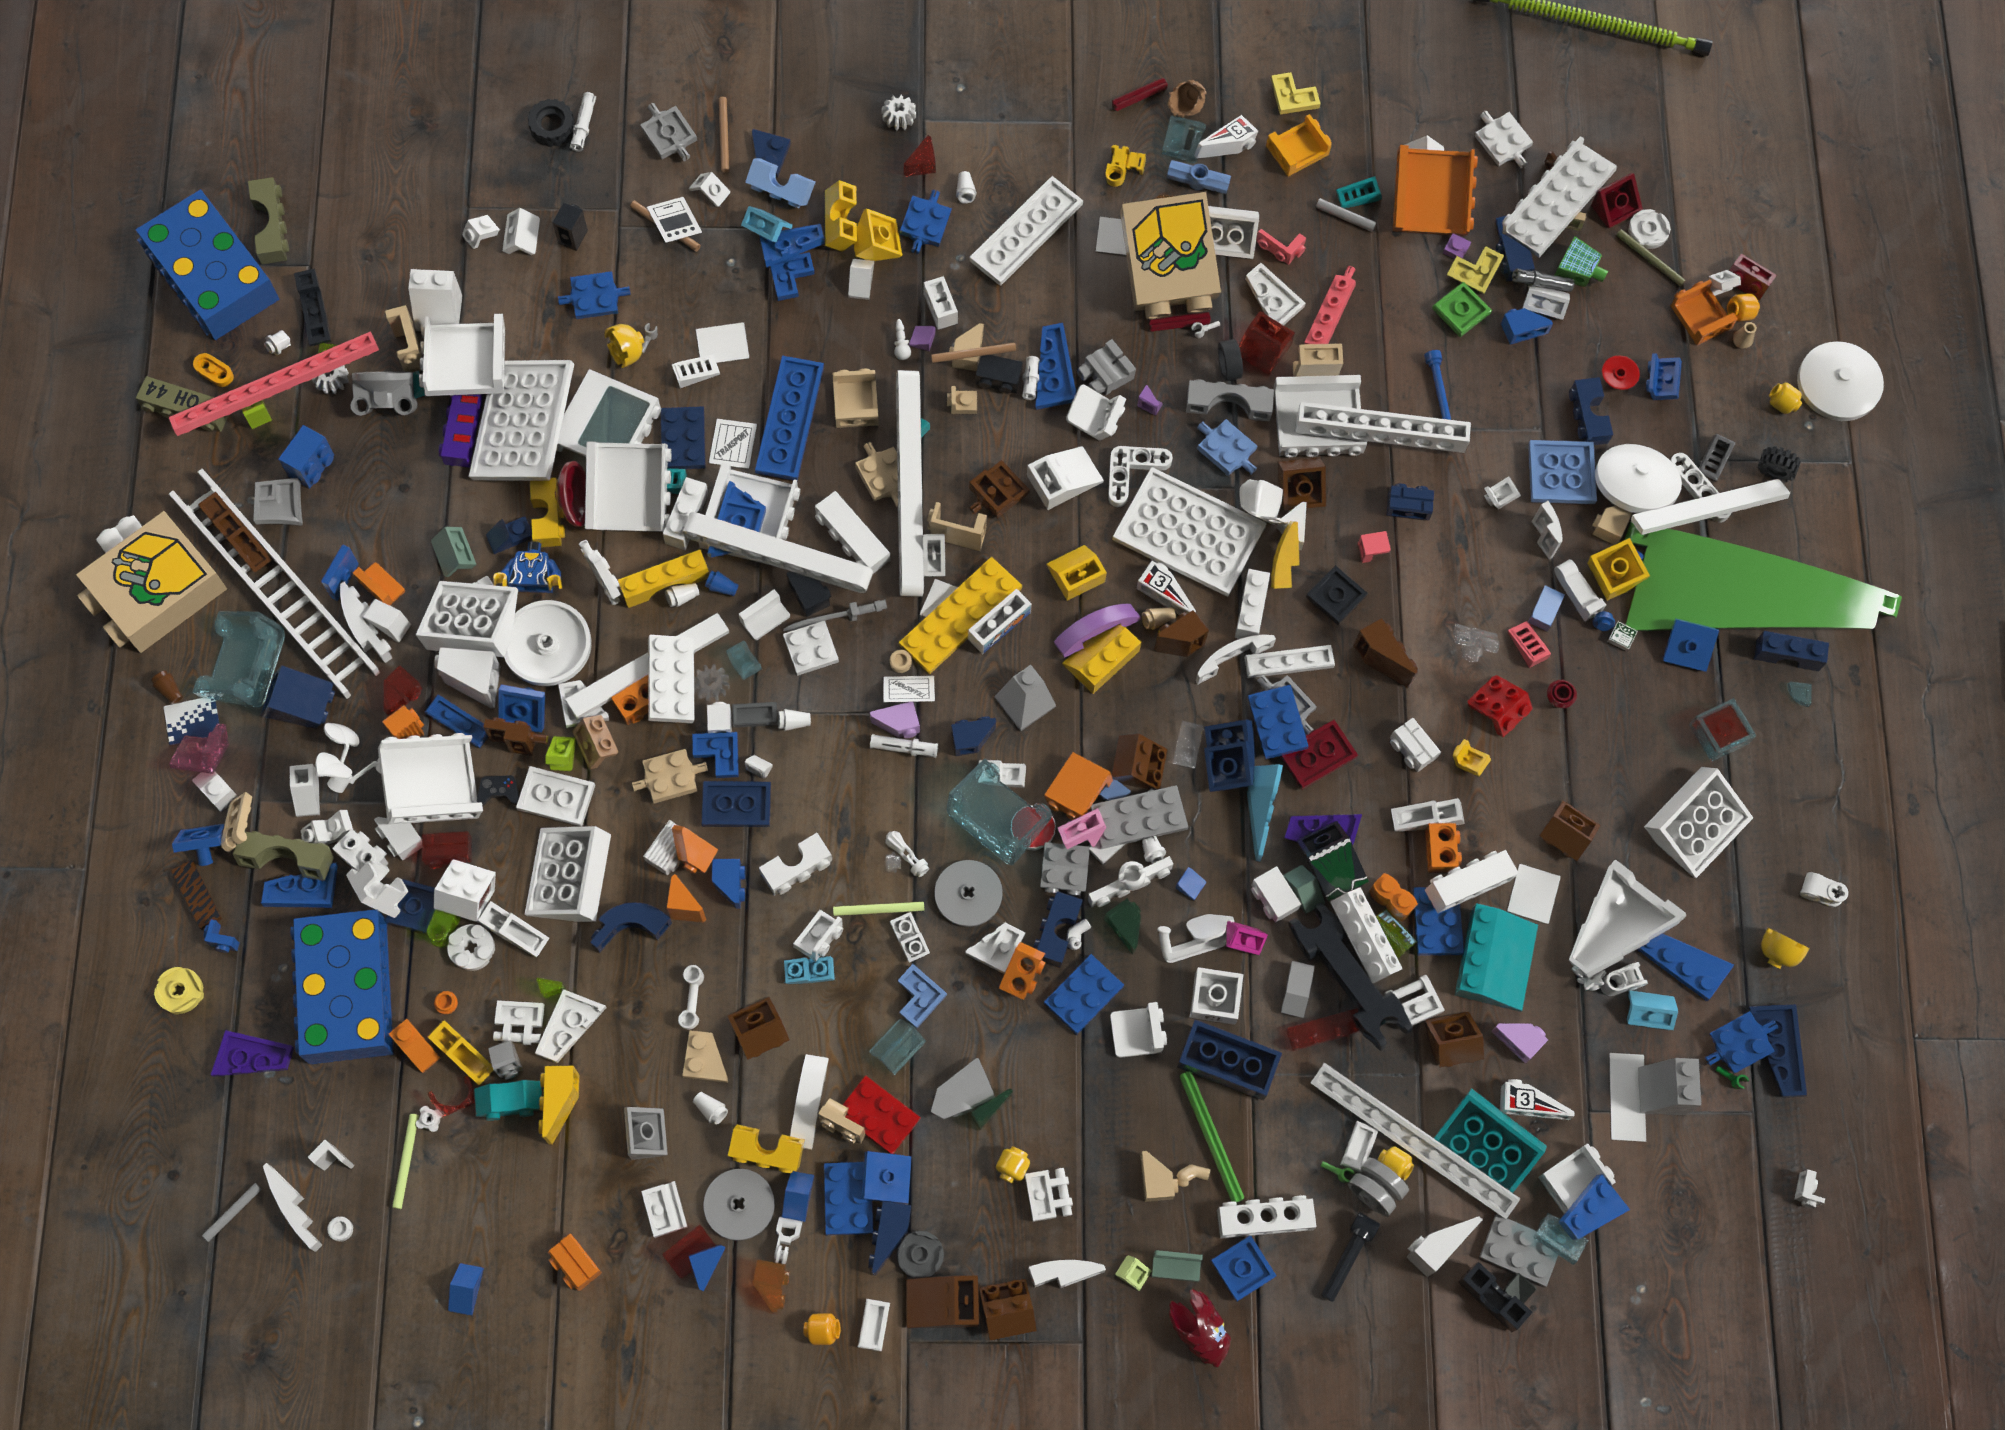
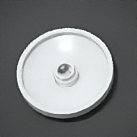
M1828 342L1811 350L1802 361L1797 376L1799 391L1807 405L1821 416L1836 421H1851L1865 416L1875 407L1883 392V376L1877 362L1862 348L1846 342Z
M1623 444L1610 448L1600 457L1595 470L1596 483L1602 494L1616 506L1637 514L1673 505L1681 491V477L1674 464L1660 452L1642 445Z
M553 600L533 602L515 613L512 638L504 655L505 661L511 671L527 683L537 686L561 684L574 677L586 664L591 652L590 630L582 615L565 603Z

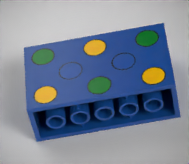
M201 189L136 229L139 235L137 241L147 257L153 261L156 269L165 277L170 288L177 293L182 304L186 305L194 320L198 321L206 336L211 334L214 340L222 337L280 300L270 279Z
M376 909L294 919V926H291L290 933L292 940L295 942V949L291 950V957L296 967V971L292 972L293 984L296 985L297 994L293 995L294 1007L297 1008V1017H294V1027L298 1031V1040H295L296 1053L309 1064L394 1055L393 1039L389 1035L392 1031L388 934L387 923L383 915Z

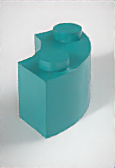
M521 1080L511 1083L487 1084L474 1089L476 1116L486 1117L487 1121L499 1120L500 1116L520 1114V1117H529L534 1115V1111L540 1110V1096H542L540 1081Z

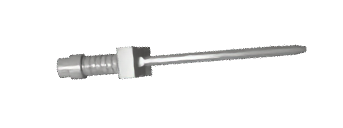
M885 600L874 601V603L859 607L856 602L849 603L847 611L803 620L784 628L783 631H790L843 616H849L850 622L856 621L857 615L882 611V609L887 608Z

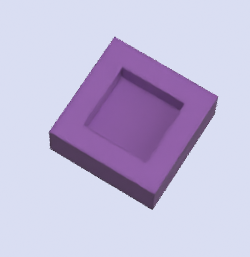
M1453 233L1444 248L1443 254L1453 259L1456 256L1463 259L1471 242Z

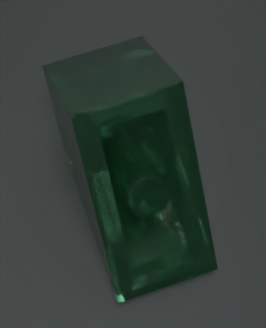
M1126 898L1107 912L1104 920L1131 954H1134L1138 946L1141 910L1134 901L1130 902Z

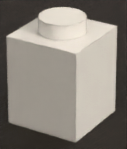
M715 702L712 705H707L708 733L732 732L730 704Z

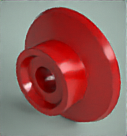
M1626 356L1610 357L1602 367L1604 380L1615 389H1629L1639 380L1640 372L1637 364Z

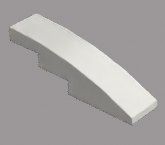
M266 1163L263 1168L281 1212L298 1236L311 1250L316 1252L322 1244L307 1230L313 1221L297 1206L304 1198L272 1166Z

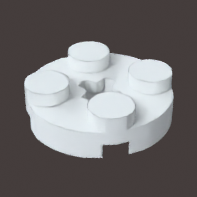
M464 925L449 936L448 954L453 963L458 967L468 971H476L485 967L490 962L489 960L495 951V943L491 934L481 925ZM470 942L477 944L473 953H470L469 950L465 951V947Z

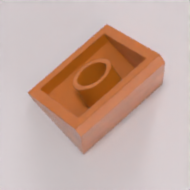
M674 874L671 877L667 903L670 918L674 920L705 922L706 917L703 908L677 875Z

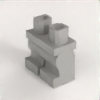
M1111 339L1105 343L1103 348L1085 358V363L1078 368L1077 374L1083 381L1091 376L1094 381L1089 383V388L1099 394L1104 392L1107 395L1112 390L1133 380L1136 368L1125 355L1123 356L1121 349Z

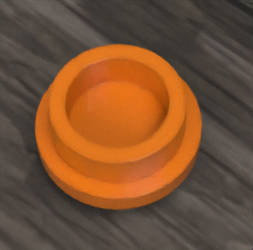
M444 991L436 996L434 1006L439 1013L450 1014L456 1010L458 999L452 992Z

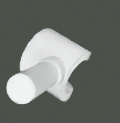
M1217 321L1208 325H1203L1199 322L1192 325L1193 331L1201 329V331L1195 333V337H1203L1205 331L1220 326V322Z

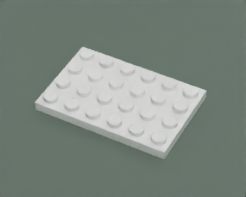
M571 360L504 362V393L487 394L469 473V477L472 480L550 481L574 363Z
M1151 467L1112 540L1228 597L1267 523Z

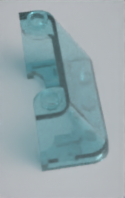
M219 611L215 621V630L224 639L212 677L203 675L197 679L192 693L207 699L247 707H261L266 700L284 642V629L281 625L260 612Z
M984 758L949 792L946 810L956 823L1008 865H1014L1048 824L1053 813L1045 804L1035 803L1033 806L1029 805L1000 781V769L998 766Z

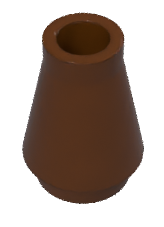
M166 670L161 671L151 679L153 687L168 699L171 704H175L183 698L172 674H168Z

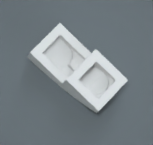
M979 760L977 782L995 786L1024 788L1026 765L1002 763L998 760Z

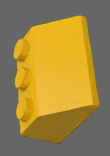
M1118 624L1088 639L1083 644L1084 648L1069 656L1062 665L1094 694L1140 651L1141 642L1126 627Z

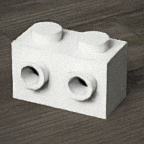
M351 829L332 848L341 859L358 872L371 860H375L385 866L388 864L384 857L386 853L377 845L373 848L368 843L370 839L361 831L357 834Z

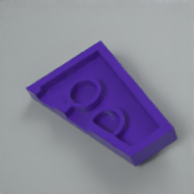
M1362 814L1291 816L1284 838L1297 842L1298 839L1338 821L1353 845Z
M225 1030L211 1076L288 1070L294 1047Z

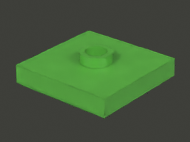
M1464 282L1432 307L1460 338L1492 312Z

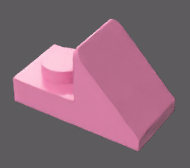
M1098 808L1058 827L1067 849L1086 840L1090 842L1092 847H1095L1106 829Z

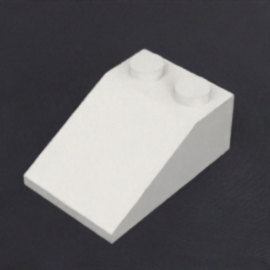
M1476 1217L1431 1233L1425 1238L1420 1236L1408 1248L1410 1253L1407 1258L1427 1277L1441 1267L1482 1219Z

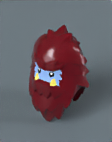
M1191 1289L1192 1299H1190V1303L1196 1314L1194 1315L1182 1303L1179 1302L1177 1304L1170 1301L1169 1316L1173 1328L1192 1353L1199 1357L1202 1362L1212 1364L1218 1368L1226 1359L1231 1337L1225 1331L1224 1321L1211 1300L1201 1291L1198 1292Z

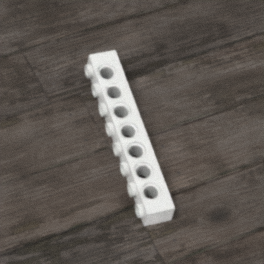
M1300 402L1295 432L1465 453L1470 442L1471 422Z

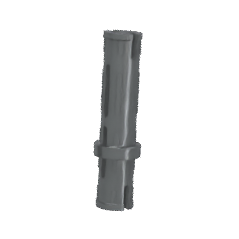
M1516 268L1512 274L1513 282L1526 283L1531 287L1542 286L1571 292L1574 288V280L1571 278L1542 274L1537 270L1525 271Z

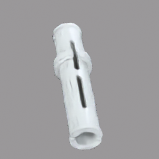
M590 92L583 94L577 122L572 129L573 138L570 148L577 152L583 150L585 138L589 134V122L596 96Z
M872 734L870 748L910 753L911 756L924 755L936 758L938 744L920 742L919 739L915 738L914 740H906Z

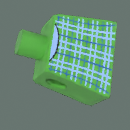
M1574 237L1554 276L1571 278L1574 280V284L1586 287L1591 277L1603 282L1608 271L1597 266L1602 255L1577 237Z

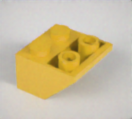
M1085 545L1046 564L1067 601L1104 583L1106 580L1107 572L1099 558Z

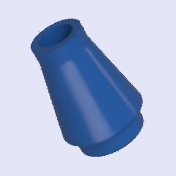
M711 571L705 584L709 591L733 597L739 586L719 571Z

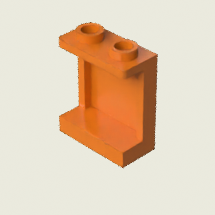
M1711 280L1704 283L1700 281L1687 291L1685 289L1675 294V298L1670 305L1696 345L1732 329L1738 320L1734 313L1727 315L1710 290Z
M1072 752L1044 795L1048 803L1047 806L1056 812L1060 810L1066 813V816L1072 821L1085 815L1104 786L1109 788L1113 781L1111 772Z

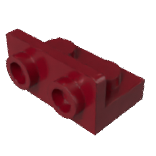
M1742 253L1729 270L1740 276L1741 285L1735 287L1746 294H1753L1758 301L1777 276Z

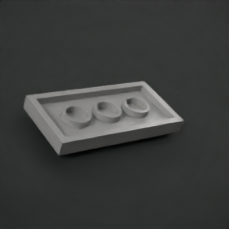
M1177 785L1092 804L1090 807L1091 811L1099 809L1106 825V829L1099 839L1101 849L1136 842L1153 836L1158 837L1188 830V823Z

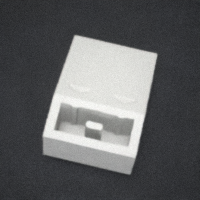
M1083 446L1047 455L1029 464L1027 467V477L1047 510L1104 482Z

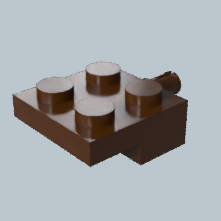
M1001 460L988 471L985 469L969 482V489L978 499L969 509L973 514H976L985 507L998 519L1030 493V489Z
M493 717L492 720L485 719L483 728L490 741L506 743L510 753L533 756L535 743L545 745L548 743V735L535 734L526 722L514 721V723L497 717Z

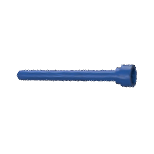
M1428 351L1424 354L1426 364L1432 369L1442 419L1451 420L1440 370L1442 361L1441 351Z

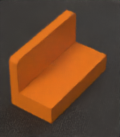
M376 562L365 571L358 567L353 572L356 580L377 600L389 606L405 592V589Z

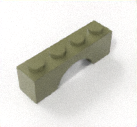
M273 177L248 181L250 200L255 210L263 211L269 215V222L266 228L255 235L257 256L261 264L286 261V252H289V245L287 239H284V234H287L285 221H282L285 211L279 199L283 196L281 186L276 184Z
M245 831L247 840L237 844L233 852L238 866L261 869L267 862L276 858H290L298 863L303 877L325 881L334 858L329 846L323 843L314 844L301 839H285L279 835L268 836L257 831Z

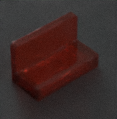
M698 1225L662 1255L676 1274L683 1279L693 1271L688 1255L716 1245L703 1227Z

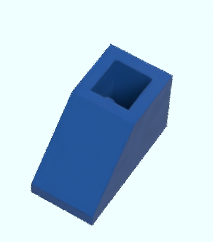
M713 859V886L736 909H741V902L745 901V888H741V880H745V866H741L740 859Z

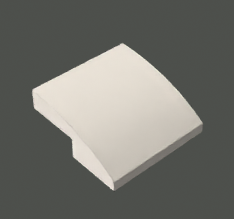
M1549 501L1541 504L1532 523L1541 534L1537 544L1550 560L1562 543V531L1557 515Z

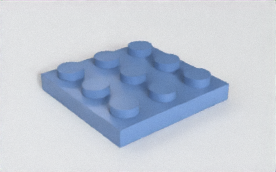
M1529 441L1531 502L1596 503L1594 442Z

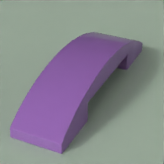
M1131 604L1109 606L1097 610L1072 624L1057 637L1054 644L1065 658L1083 649L1082 642L1118 624L1127 627L1141 620V617Z

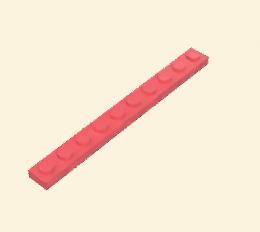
M370 331L169 417L177 436L188 433L195 428L209 424L242 408L249 407L256 402L270 398L303 382L310 381L338 367L371 355L378 351L379 348Z

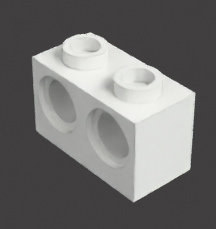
M944 276L924 282V296L937 329L958 324V311Z

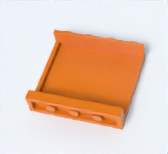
M1400 145L1397 149L1392 231L1452 235L1454 233L1459 236H1467L1474 227V218L1471 217V210H1474L1475 197H1472V189L1476 187V176H1473V172L1478 162V157L1474 156L1475 149H1471L1470 152L1410 149L1409 145Z

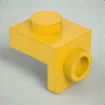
M1465 739L1460 745L1456 746L1453 752L1456 766L1480 777L1491 761L1490 755L1472 748L1469 741Z

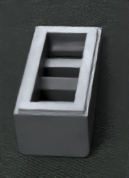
M1718 434L1713 436L1699 466V470L1704 476L1715 481L1718 480L1735 442ZM1717 444L1725 448V452L1716 448L1715 445ZM1714 451L1722 455V459L1715 455H1712V452ZM1709 458L1719 462V466L1709 462ZM1707 465L1715 469L1716 472L1712 473L1704 468Z

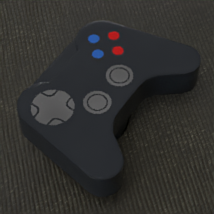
M484 776L481 779L477 803L482 802V806H484L491 798L505 797L513 805H517L519 793L514 776Z

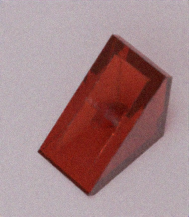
M927 135L904 163L905 176L936 173V161L931 136Z

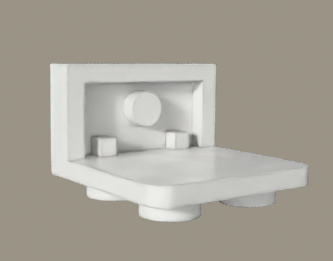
M1081 385L1068 411L1066 421L1101 441L1116 432V423L1118 418L1124 413L1126 398L1118 395L1109 400L1086 385Z
M1157 1002L1148 1003L1147 1008L1117 1011L1111 1014V1026L1117 1057L1162 1053L1164 1045H1167L1166 1032L1161 1031L1160 1022H1164L1162 1008L1158 1009Z

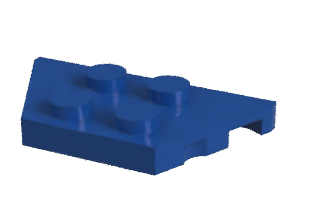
M729 481L718 519L760 532L766 514V506L754 500L746 491L742 492L735 486V483ZM709 546L707 554L708 557L712 558L732 552Z

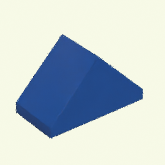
M795 1171L790 1174L785 1190L783 1218L806 1221L814 1175Z
M720 1244L688 1255L700 1290H705L726 1248L725 1246Z
M459 1264L450 1283L448 1311L473 1315L484 1268Z

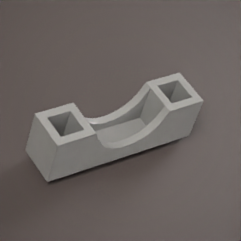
M1199 379L1190 380L1187 392L1186 413L1207 415L1214 405L1220 402H1233L1245 410L1248 419L1270 421L1273 410L1274 389H1269L1265 386L1248 387L1245 384L1228 385L1224 382L1210 383Z

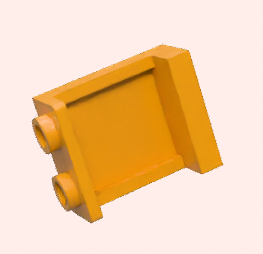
M1309 114L1305 117L1303 123L1280 135H1277L1276 132L1269 134L1266 147L1289 177L1328 156L1332 143L1329 136L1325 135L1320 129L1318 121Z

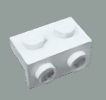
M819 910L793 943V947L816 962L820 956L826 955L832 940L838 939L842 934V918L838 916L837 919H834L822 910Z

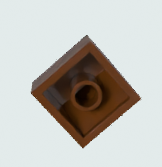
M1320 457L1278 462L1279 488L1283 489L1282 506L1284 511L1293 510L1301 502H1306V508L1326 506V466Z
M1562 801L1539 836L1548 845L1560 849L1566 857L1578 861L1592 842L1601 825L1565 801Z
M770 997L727 1016L747 1060L758 1057L772 1048L780 1047L790 1040Z
M1469 1012L1425 1020L1432 1054L1440 1068L1462 1063H1472L1484 1059L1483 1035Z

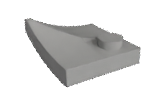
M298 478L255 482L254 522L256 525H303L301 482Z

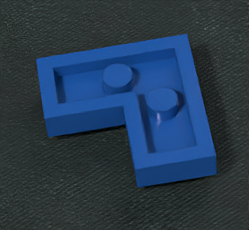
M810 252L795 255L770 266L778 301L799 297L795 278L815 274Z
M737 732L692 734L694 758L715 757L716 778L739 777Z

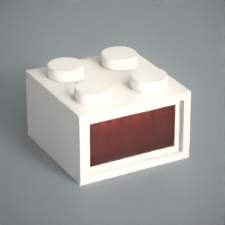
M453 859L434 889V909L477 922L495 891L496 872Z

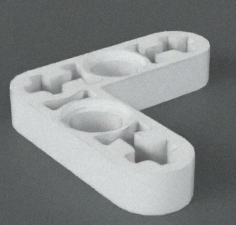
M1115 447L1110 456L1108 496L1110 504L1115 507H1122L1127 503L1129 469L1150 470L1153 467L1161 471L1167 470L1171 466L1173 459L1171 452L1161 448ZM1119 453L1123 457L1122 466H1118L1117 456ZM1138 454H1144L1147 457V461L1140 463L1135 457ZM1151 455H1154L1153 463H1150ZM1160 456H1164L1165 463H1161ZM1116 472H1121L1125 475V479L1117 481L1113 475ZM1117 487H1121L1120 495L1122 497L1120 500H1116Z

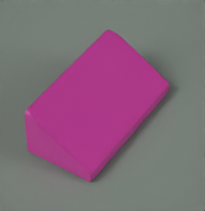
M1227 921L1226 946L1260 955L1268 934L1254 927Z

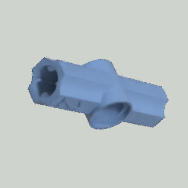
M1171 160L1167 179L1189 184L1194 190L1205 188L1226 194L1231 176L1208 170L1207 166L1203 164H1195L1193 166Z

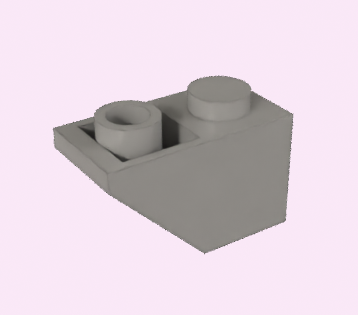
M511 1040L488 1048L493 1070L500 1078L511 1079L516 1077L519 1071L523 1070Z

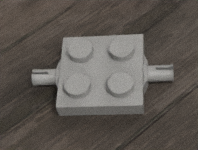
M651 103L647 109L653 116L650 120L640 125L642 131L661 159L678 152L683 161H686V158L688 160L690 155L685 147L697 141L696 134L676 106L667 111L660 112L655 103Z
M1262 675L1257 680L1265 691L1291 685L1304 732L1308 735L1314 731L1305 720L1317 707L1288 675L1274 684H1271L1265 675Z

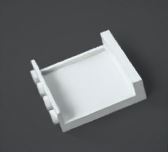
M494 314V323L430 325L429 316H425V325H421L422 338H424V341H421V354H424V358H420V369L423 371V374L419 375L420 387H424L426 396L504 393L505 324L503 314Z
M1361 376L1276 377L1274 398L1279 456L1289 458L1296 457L1297 455L1315 457L1324 454L1328 456H1338L1340 454L1357 456L1364 453L1367 442L1363 440L1295 432L1300 402L1361 409L1359 393Z
M587 442L585 529L665 530L670 514H666L667 505H670L671 501L670 492H667V483H671V471L667 470V462H671V449H668L667 444Z
M722 462L706 516L718 519L728 482L732 481L742 492L746 491L754 500L766 506V514L760 533L786 540L789 532V527H787L788 520L792 521L795 511L793 504L794 501H798L800 496L797 480H793V483L789 484L731 470L730 464ZM699 542L700 548L709 549L710 545ZM730 553V554H728V555H732V556H736V557H740V558H744V559H749V560L757 561V560H754V559H751V558H748V557H744V556H741V555H738V554H735V553Z
M456 733L451 736L442 737V735L436 734L429 736V738L410 736L406 739L388 737L381 741L378 753L388 825L479 818L483 808L482 802L477 803L469 744L472 735Z

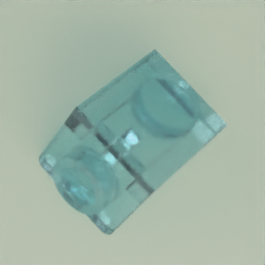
M745 641L726 651L732 666L743 680L762 670L760 663L751 653Z

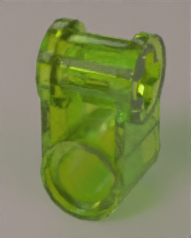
M435 909L427 928V934L432 944L436 947L448 945L449 936L455 931L461 917Z

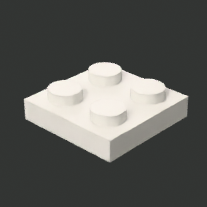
M825 620L783 634L797 676L839 662Z

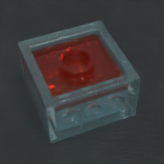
M1734 698L1697 715L1689 724L1711 762L1748 745L1757 736Z

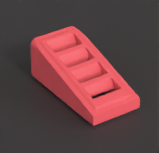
M1527 621L1507 631L1529 668L1550 657V651ZM1525 629L1526 633L1520 636L1516 634L1517 632ZM1529 636L1530 640L1523 643L1522 639ZM1533 643V644H1534V647H1532V648H1530V649H1528V648L1526 647V646H1528V645H1530V644ZM1538 650L1539 653L1533 656L1532 652Z

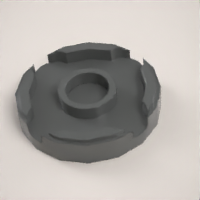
M915 1231L908 1234L898 1246L897 1260L899 1266L906 1275L914 1279L933 1276L939 1271L943 1263L944 1250L942 1244L935 1235L927 1231Z

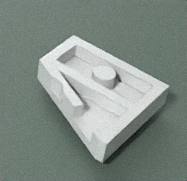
M1004 923L996 931L982 938L979 943L968 948L965 954L1005 974L1012 955L1018 944L1022 942L1025 932Z

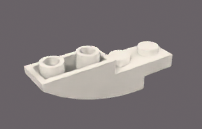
M342 582L340 584L341 605L354 637L364 652L373 648L385 663L392 659L389 653L391 647L384 638L382 640L378 639L376 628L363 618L369 605L358 600L360 595L353 586L348 587L345 582Z

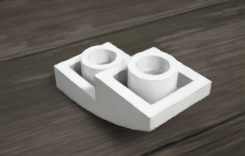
M911 912L889 921L909 963L930 953Z

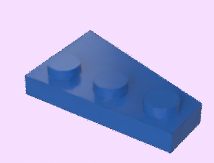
M821 224L782 230L777 242L759 235L766 267L825 244Z
M337 863L331 864L325 881L305 878L300 874L264 882L261 902L263 907L332 908L338 869Z
M1599 1174L1593 1178L1559 1220V1224L1572 1240H1576L1630 1209L1603 1174Z

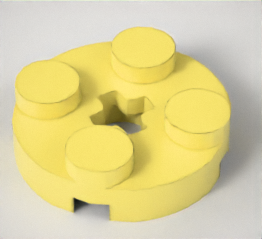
M174 967L168 969L158 979L154 992L155 999L164 1010L172 1014L189 1012L204 998L202 980L194 971L187 968ZM177 985L185 987L183 994L180 996L178 994L174 995Z

